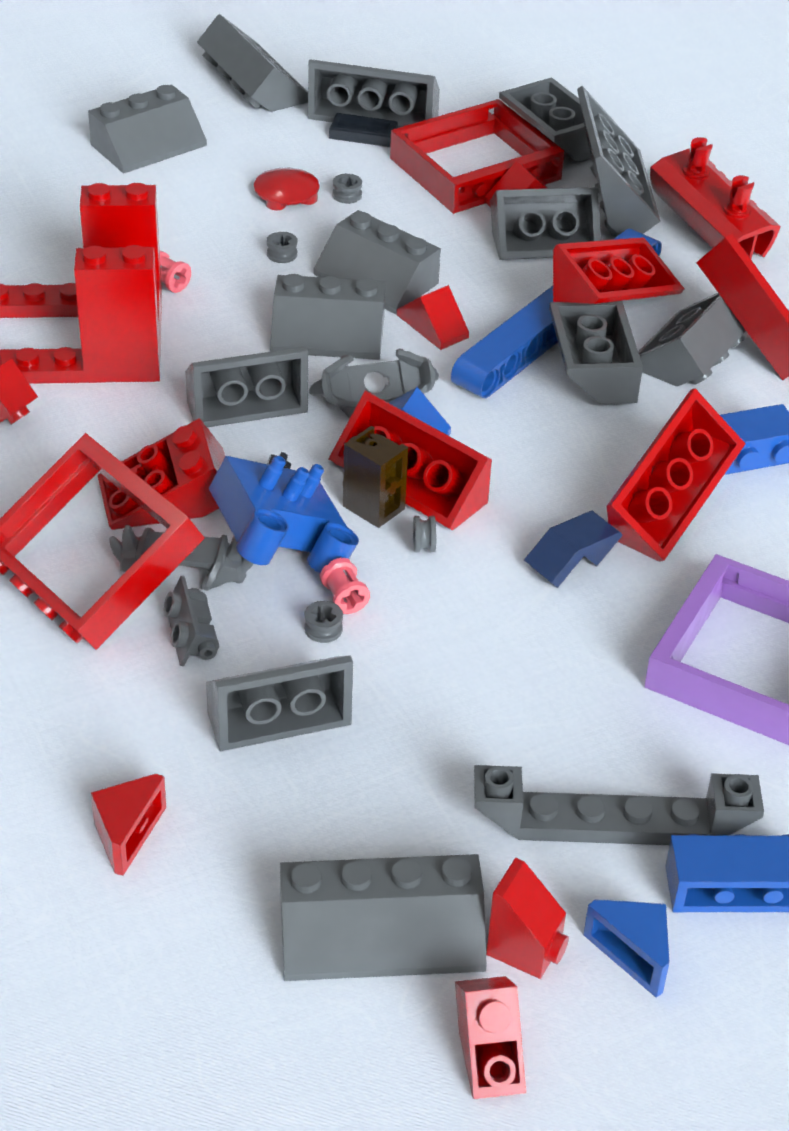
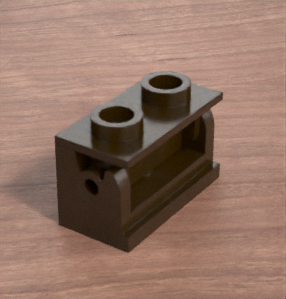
M370 426L344 444L343 507L380 528L405 510L408 447L404 444L398 445L380 434H374L375 427Z

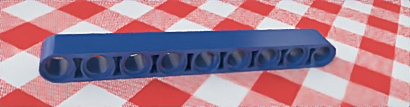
M631 228L626 229L615 238L644 237L659 256L661 254V241ZM553 286L464 352L456 360L452 368V383L481 398H488L557 344L558 340L549 310L550 302H553Z

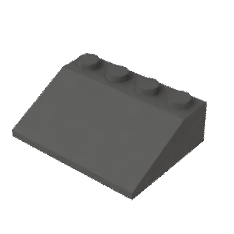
M582 85L577 89L593 163L590 169L597 179L595 187H598V193L602 199L599 204L607 218L604 220V224L614 237H617L629 228L644 234L661 222L641 151Z

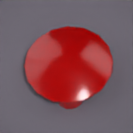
M287 167L265 171L256 178L254 189L263 200H266L267 208L278 211L283 210L286 205L300 203L312 205L316 203L320 185L318 179L313 174L302 169Z

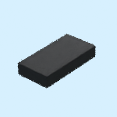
M336 113L329 128V139L391 147V130L398 128V122Z

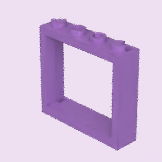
M715 554L650 655L644 688L789 745L788 704L681 662L720 598L789 623L788 580Z

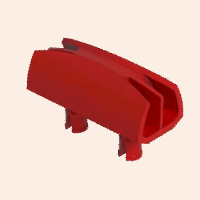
M697 137L692 139L691 148L662 157L650 167V180L654 192L711 248L715 247L732 233L750 259H752L753 254L763 258L767 255L776 240L781 226L764 210L760 209L753 200H750L755 184L754 182L748 184V176L739 175L730 181L709 160L713 144L707 145V138Z

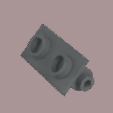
M180 576L173 592L170 591L165 598L164 615L169 619L172 631L171 644L176 648L180 666H185L190 655L200 656L204 660L214 658L219 649V641L214 625H210L212 617L206 594L197 588L188 589L185 576Z

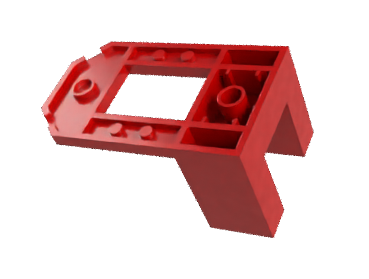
M94 183L92 185H81L80 216L83 248H76L75 283H65L63 285H42L39 283L28 285L0 284V318L79 317L81 348L1 349L0 365L12 358L29 384L160 382L162 282L156 185H145L143 183H131L129 185Z

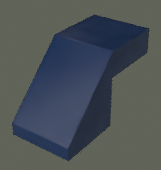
M591 510L549 528L524 561L558 588L583 557H586L595 566H598L623 534Z

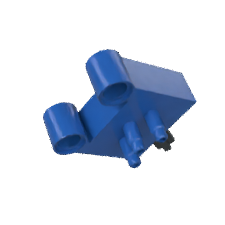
M281 452L279 456L271 454L267 464L225 456L209 490L238 542L236 549L243 558L253 564L268 565L278 547L310 552L307 557L308 564L318 573H321L324 566L335 559H350L358 545L359 539L346 526L320 483L324 472L321 465L314 464L309 471L304 467L292 470L290 469L292 464L287 461L288 455L284 452Z

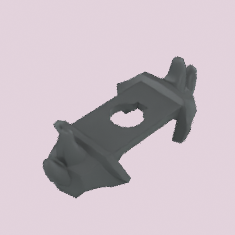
M400 348L396 350V356L399 360L347 366L354 361L353 357L347 354L323 370L322 378L311 385L309 393L314 396H323L327 403L338 405L350 419L364 391H368L364 384V378L368 373L377 372L383 377L388 378L389 385H385L381 392L372 393L368 391L382 400L396 399L416 387L425 394L432 390L435 381L439 379V373L426 357L416 355L410 351H404Z
M126 525L122 533V542L116 537L111 536L109 538L110 547L114 556L120 562V571L126 572L163 532H155L152 528H145L142 536L137 537L132 527ZM222 535L220 538L205 537L179 566L200 567L208 570L209 573L201 585L202 590L208 591L228 582L243 583L247 576L246 572L253 566V563L247 561L238 553L236 549L238 542L234 536L230 544L228 543L227 535Z

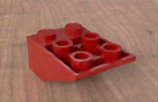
M200 418L188 425L179 427L170 435L151 445L145 446L136 454L121 461L189 517V519L201 518L219 509L209 487L225 458L223 447ZM101 473L97 475L108 525L112 530L123 529L126 525L137 527L160 523Z

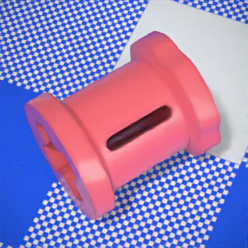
M160 251V264L162 266L161 282L166 285L169 291L174 293L181 292L190 281L191 267L185 262L171 260L167 253ZM174 275H177V276H179L180 278H179V279H176V278H174Z
M339 558L331 561L328 565L324 566L320 573V581L332 592L333 603L339 605L343 614H351L361 610L370 599V591L366 584L358 581L356 577L357 569L348 558Z

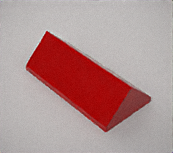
M731 233L696 263L780 378L784 380L789 377V310Z
M644 237L557 244L553 249V302L597 304L681 294L685 290Z
M696 388L688 392L606 506L608 523L623 534L618 542L659 562L667 558L746 444Z
M364 391L328 460L344 468V444L352 437L373 426L375 427L374 434H380L398 445L404 444L408 447L405 504L428 517L435 516L438 523L454 530L488 503L492 459L368 391Z

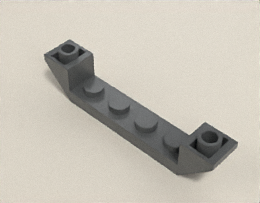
M474 765V808L518 840L670 845L671 835L729 836L763 818L764 815L759 775L711 773L706 798L523 792L522 767Z

